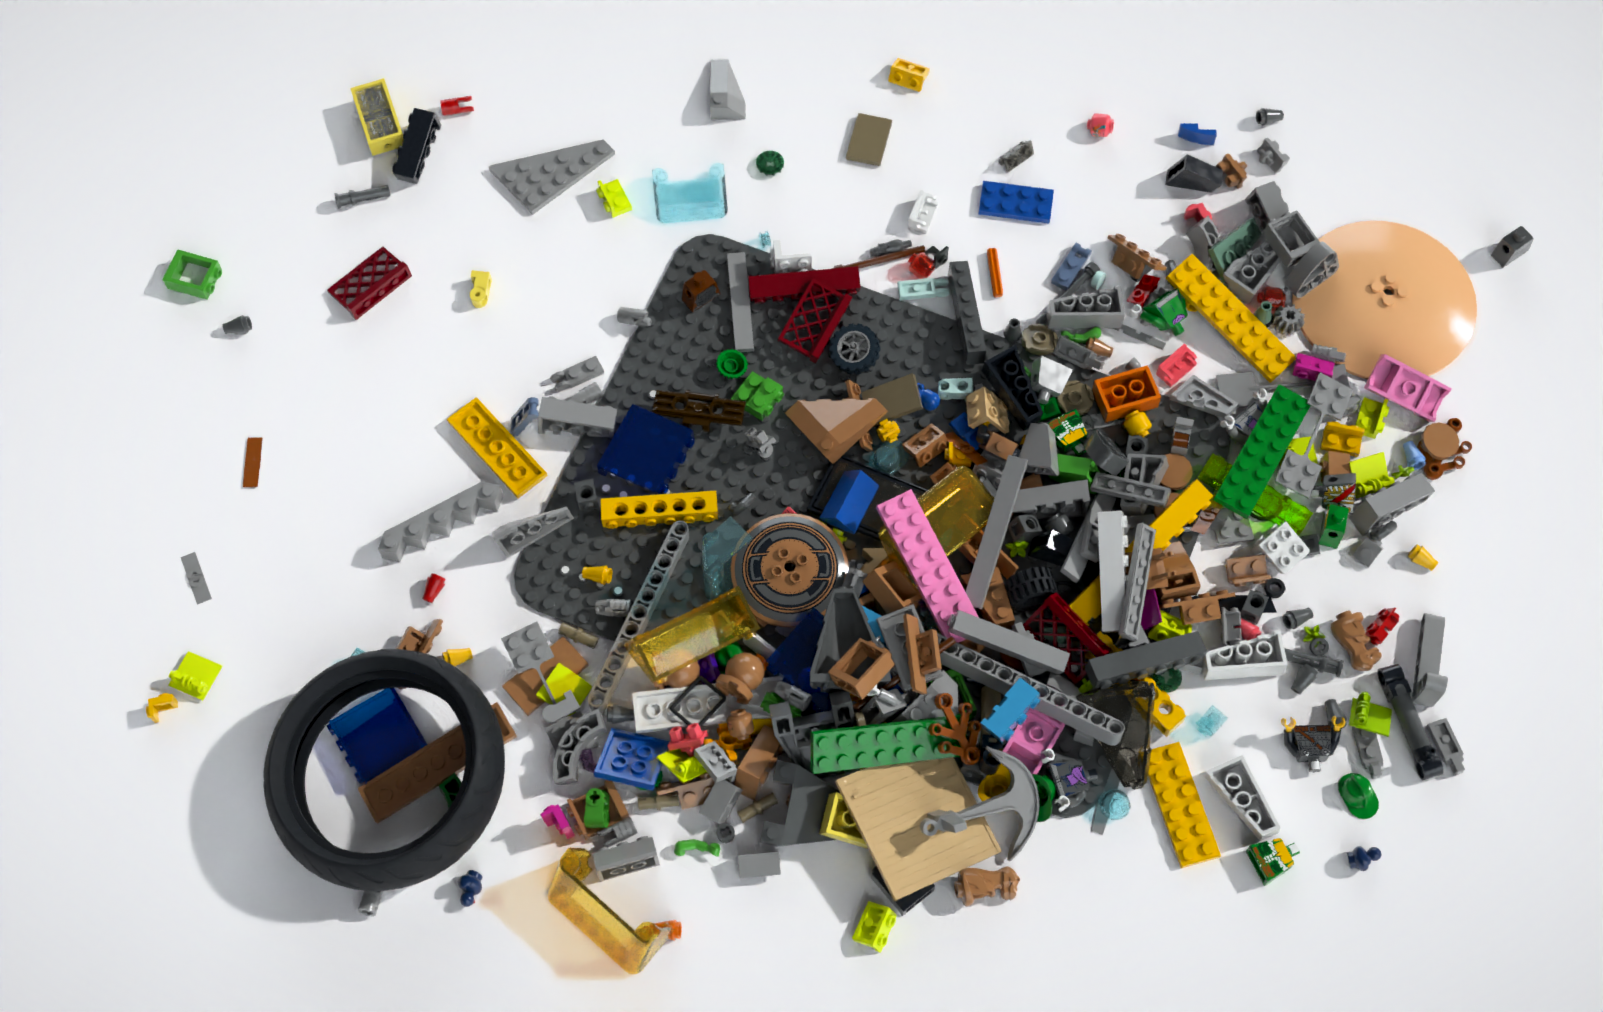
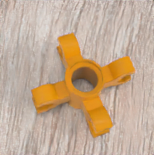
M727 723L718 724L719 728L716 730L719 739H704L703 743L706 745L715 741L719 747L723 748L730 761L735 764V761H737L735 749H750L751 736L749 735V738L745 740H737V737L729 735Z

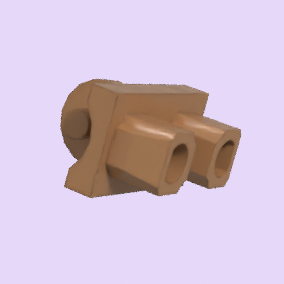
M1229 153L1225 154L1222 161L1217 163L1216 167L1222 169L1223 173H1226L1225 183L1228 187L1236 186L1237 189L1242 188V184L1247 178L1245 171L1247 164L1234 160Z

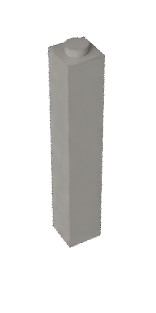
M960 610L949 617L947 625L950 627L948 632L1057 675L1065 671L1070 655L1068 652Z

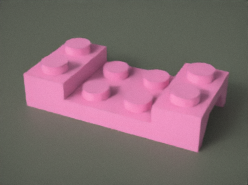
M1386 354L1380 355L1364 386V389L1410 410L1413 414L1429 422L1436 421L1437 410L1441 402L1452 390V388Z
M1030 708L1026 713L1027 719L1022 725L1018 724L1014 735L1008 741L1003 752L1019 759L1031 774H1037L1043 765L1042 759L1046 758L1045 754H1041V751L1048 748L1052 749L1066 724Z

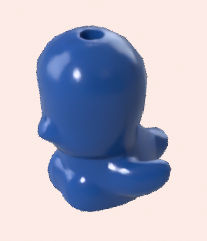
M917 383L923 408L928 411L935 410L940 404L939 395L930 389L925 390L923 384Z

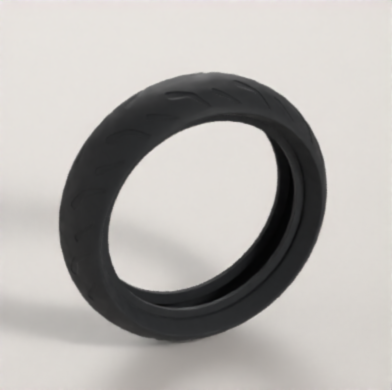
M381 649L351 656L328 667L311 679L290 701L274 728L268 744L263 771V789L270 820L278 837L291 855L307 870L330 883L362 891H387L421 883L436 876L457 862L479 839L489 824L497 807L504 781L505 750L502 731L497 716L481 689L461 670L440 658L426 653L402 649ZM415 688L434 694L446 701L461 725L465 740L466 760L459 791L443 817L418 839L389 851L378 853L352 852L334 846L329 842L313 821L305 793V775L308 759L318 736L327 723L349 703L381 689Z

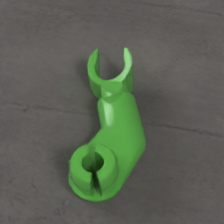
M1093 327L1084 334L1075 333V335L1070 334L1068 331H1061V335L1068 336L1067 339L1084 345L1089 337H1096L1098 339L1102 334L1099 327Z
M696 839L678 841L674 849V854L678 856H684L685 850L694 849L701 852L708 851L716 857H719L720 853L719 844L711 843L708 845L707 842Z

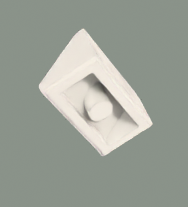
M746 628L743 639L744 644L756 654L758 653L764 657L770 665H774L781 656V653L752 629Z

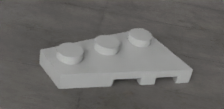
M1195 375L1176 389L1169 399L1222 418L1231 415L1238 409L1239 405Z

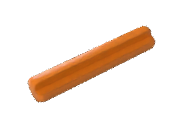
M989 248L987 250L993 296L995 298L1002 297L1003 287L997 249Z

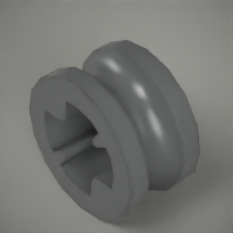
M1315 638L1310 642L1309 649L1312 654L1323 656L1328 652L1329 644L1323 638ZM1318 641L1324 645V649H1321L1322 652L1320 653L1319 650L1314 648Z
M723 823L718 826L716 831L718 840L722 843L733 841L735 837L733 826L729 823ZM729 829V833H731V835H727L725 838H723L722 833L720 832Z

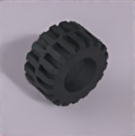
M1033 567L1019 571L1004 582L1011 608L1015 610H1028L1039 607L1050 595L1058 594L1051 570L1047 567Z

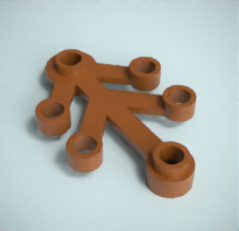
M1451 418L1446 423L1457 434L1462 428V422L1458 418ZM1421 440L1417 444V448L1426 458V465L1423 471L1430 480L1439 479L1444 471L1455 468L1461 469L1465 465V459L1462 456H1457L1452 462L1441 464L1442 460L1434 459L1433 461L1430 454L1425 452L1420 446ZM1463 441L1454 455L1468 454L1472 449V444L1469 441Z
M939 693L935 697L934 703L938 709H942L952 730L942 727L939 723H933L929 726V733L932 736L942 735L958 740L961 748L952 746L948 741H941L938 744V751L942 754L951 753L961 756L965 764L973 765L980 759V751L976 744L978 734L982 728L981 723L977 720L968 723L969 715L972 713V705L970 703H961L959 705L958 711L961 717L958 723L951 709L953 704L952 696L949 693ZM935 726L937 727V732H936V733L934 732V727H935ZM967 728L971 732L969 741L965 737Z

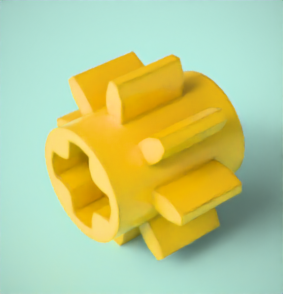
M888 419L881 421L877 429L880 439L883 442L889 441V443L898 440L897 436L900 433V429L894 420L888 421Z

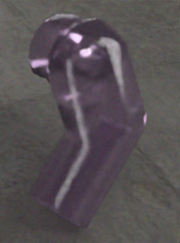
M587 748L582 750L580 755L581 764L584 770L594 774L597 764L594 763L592 750Z

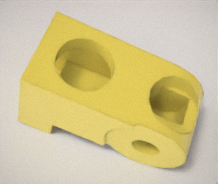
M472 270L470 277L474 286L470 291V299L474 307L482 308L488 302L492 278L490 272Z

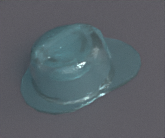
M896 440L889 443L888 441L872 454L869 466L893 475L907 463L910 454L904 450L903 442Z

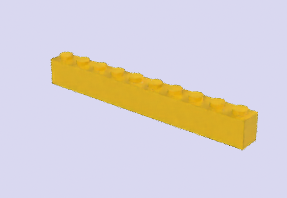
M1197 479L1148 525L1156 530L1153 549L1161 548L1164 551L1171 544L1169 540L1173 536L1177 538L1185 530L1183 526L1187 522L1191 524L1198 517L1196 513L1200 509L1204 511L1211 504L1209 500L1213 495ZM1134 540L1125 548V553L1133 551ZM1100 574L1069 604L1072 610L1088 626L1090 625L1088 621L1092 617L1096 619L1101 614Z

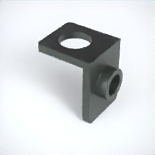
M931 246L921 255V258L936 270L948 260L949 247L945 246L939 251L935 246ZM930 253H936L934 261L928 259Z

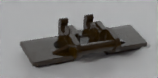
M656 390L652 415L682 418L683 429L689 430V424L703 425V432H709L711 422L742 426L746 401L719 398V394L716 393L715 395L693 393L690 390H685V393ZM689 400H697V401L712 402V403L709 404V403H702V402H693V401H689ZM677 402L683 403L684 408L677 409L675 404ZM718 408L723 409L720 414H715Z

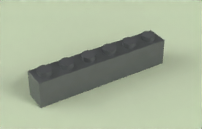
M968 261L950 262L948 280L965 365L982 364L985 360L986 346Z
M1195 631L1089 659L1085 666V671L1093 689H1106L1115 683L1125 684L1130 679H1143L1149 674H1162L1171 668L1177 670L1186 664H1198L1203 661L1208 651L1199 632Z

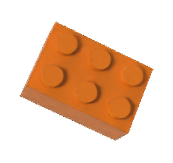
M1148 365L1094 380L1092 388L1105 423L1126 417L1136 410L1144 412L1158 408L1161 400V395Z

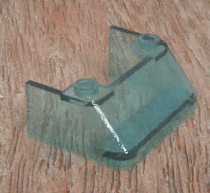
M729 517L712 533H707L702 539L705 594L711 603L716 602L733 587L731 578L732 557L753 539L732 517Z

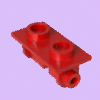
M1144 274L1126 301L1133 303V305L1138 304L1143 308L1150 293L1158 288L1157 284L1160 278Z
M1396 607L1382 609L1377 614L1378 618L1366 628L1365 635L1372 639L1371 643L1373 645L1382 644L1388 636L1384 628L1392 631L1399 622L1400 616L1394 612Z

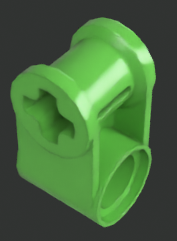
M591 788L586 793L584 825L586 828L608 827L610 797L606 791Z

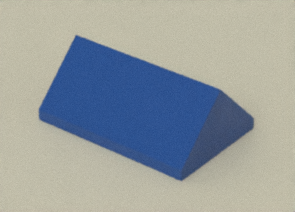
M862 470L844 471L819 520L855 534L879 485Z

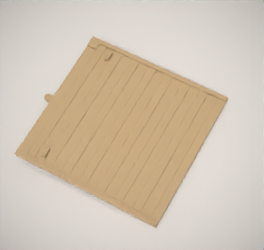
M954 757L866 767L835 781L894 901L1002 852L984 816L966 820L967 829L957 833L950 831L942 832L938 829L935 835L928 836L921 832L920 824L922 820L928 818L927 813L939 809L943 811L952 810L957 813L977 804ZM931 824L927 826V830L931 828Z

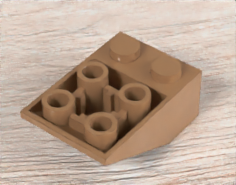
M1180 541L1171 543L1162 551V553L1173 551V556L1163 559L1165 573L1176 571L1177 575L1167 578L1168 587L1155 589L1159 603H1162L1161 601L1176 600L1181 597L1197 595L1201 587L1195 567Z

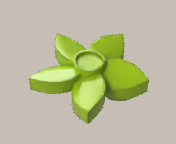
M1399 465V472L1391 473V476H1394L1395 480L1399 477H1407L1414 471V467L1402 468V465Z
M1025 541L1005 544L1011 550V558L1016 556L1017 553L1019 556L1025 557L1024 549L1029 545Z
M1319 625L1314 626L1313 629L1304 627L1308 635L1303 638V642H1309L1315 638H1326L1324 634L1319 633Z
M1085 678L1082 679L1084 684L1078 690L1084 694L1092 689L1090 680L1087 682Z

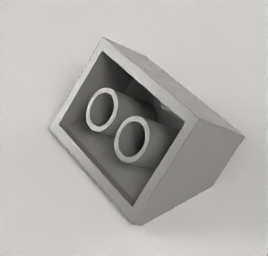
M642 836L637 838L635 842L629 843L625 841L618 843L617 847L597 849V852L593 853V858L600 882L659 866L660 863L653 837Z

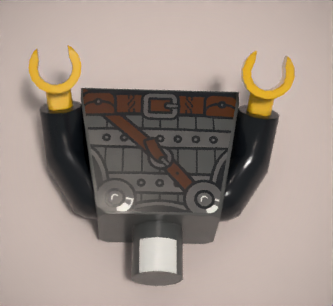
M1291 716L1290 723L1286 725V719L1282 718L1281 724L1285 727L1283 730L1284 745L1292 756L1296 757L1297 762H1308L1309 772H1320V762H1325L1329 756L1333 755L1339 744L1340 728L1345 726V719L1342 717L1341 723L1336 724V716H1333L1331 721L1334 727L1331 728V725H1296L1295 719Z

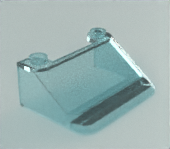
M723 162L714 163L710 166L709 178L669 181L668 174L663 168H652L656 217L661 223L720 219L726 216L728 206Z

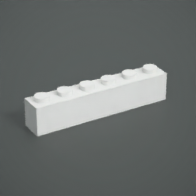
M1122 511L1097 512L1102 631L1119 632L1128 581L1126 567H1129V556L1125 555V547H1128V535H1124V528L1128 526L1127 516H1124Z

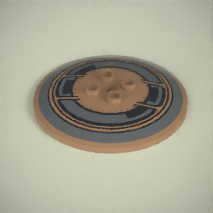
M786 513L765 518L746 531L739 540L732 556L731 578L738 599L756 618L774 626L801 627L814 623L824 617L832 591L837 587H842L849 564L843 544L828 526L806 515ZM787 563H793L796 568L794 571L788 572L784 569V566Z

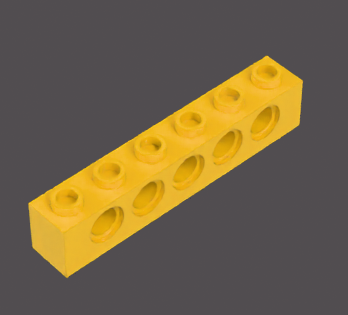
M716 491L601 498L602 525L609 529H614L618 526H654L659 523L672 525L676 521H684L685 523L702 520L704 522H712L718 519ZM696 506L703 507L701 510L694 509ZM678 507L683 508L682 511H675V509ZM657 509H664L661 513L655 512ZM639 510L645 511L643 514L636 513ZM620 511L626 512L622 516L617 515Z
M1101 631L1096 634L1111 650L1109 654L1123 651L1113 644L1112 639L1108 635H1104ZM1084 652V656L1088 660L1096 658L1091 652ZM1151 677L1130 679L1136 680L1139 683L1138 686L1132 685L1130 681L1125 684H1113L1165 737H1168L1184 722L1186 715L1183 708L1175 705L1170 700V696L1165 691H1161ZM1150 694L1154 699L1148 700L1144 695ZM1159 708L1166 709L1168 714H1162Z

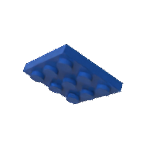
M611 728L594 770V777L653 791L663 765L656 757L668 751L670 741Z

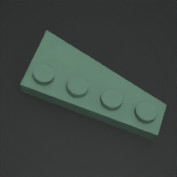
M1255 218L1245 221L1208 250L1223 283L1226 282L1223 274L1236 259L1246 255L1248 249L1253 247L1262 234Z

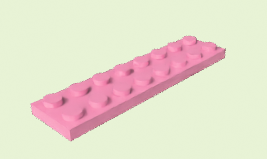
M912 489L877 505L876 509L941 634L947 638L952 636L957 643L966 640L948 632L950 627L947 625L949 617L958 610L976 617L978 615Z

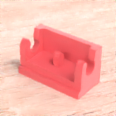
M1184 343L1158 366L1156 375L1169 387H1172L1197 365L1195 361L1197 356Z

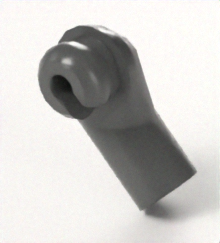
M748 493L738 504L732 502L728 510L733 515H739L755 501L756 497L754 494Z
M1390 521L1380 530L1372 529L1370 537L1374 536L1381 541L1397 529V523Z

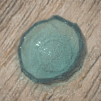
M1109 789L1103 792L1098 800L1101 813L1110 820H1121L1128 815L1131 809L1129 797L1119 789Z

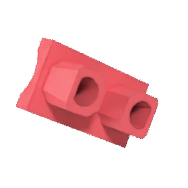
M698 723L688 725L686 728L687 734H683L680 726L671 728L669 731L671 739L668 744L669 750L681 749V752H686L689 757L694 756V749L701 747L704 738L708 737L707 730L702 731Z

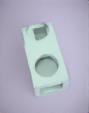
M972 378L942 379L938 382V395L943 400L965 399L966 402V396L973 392Z

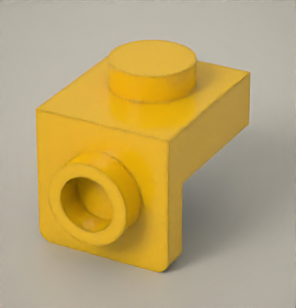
M163 693L158 695V697L148 699V706H146L147 717L151 718L154 723H159L158 712L178 708V701L169 693Z

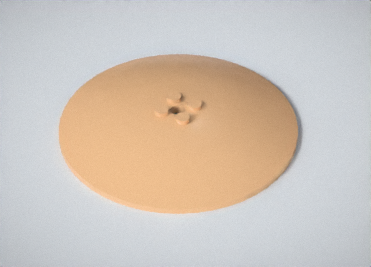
M1361 221L1347 224L1326 233L1318 239L1320 242H1325L1337 253L1339 268L1332 276L1305 296L1297 298L1292 293V305L1295 304L1296 309L1301 308V313L1305 314L1304 325L1300 329L1312 346L1317 344L1337 348L1338 352L1346 353L1345 362L1335 361L1334 365L1345 364L1346 372L1360 378L1369 379L1380 355L1386 354L1427 376H1431L1450 365L1461 354L1475 328L1477 302L1474 287L1468 273L1447 247L1416 228L1388 221ZM1388 289L1393 295H1386L1383 290Z

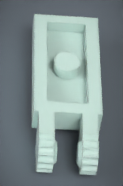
M926 278L898 281L899 301L933 298L936 296L947 297L950 295V290L939 287L947 286L949 284L948 279Z

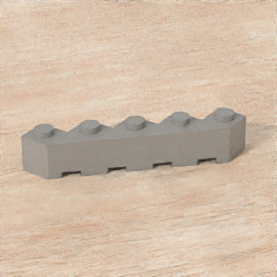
M481 481L384 531L378 547L382 558L401 562L407 545L425 549L431 533L450 537L455 520L474 524L479 508L498 512L504 496L501 485Z

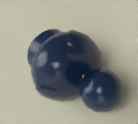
M1362 846L1355 847L1352 852H1347L1350 868L1366 871L1371 864V860L1378 861L1381 858V850L1377 847H1371L1366 851Z
M468 870L457 881L458 886L465 892L460 897V903L464 907L474 904V896L478 895L482 890L481 880L483 877L474 870Z

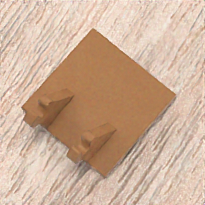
M1161 548L1153 549L1146 590L1168 587L1167 578L1177 575L1176 571L1165 573L1163 559L1173 556V551L1162 553ZM1132 552L1125 553V555L1129 556V567H1126V575H1129Z

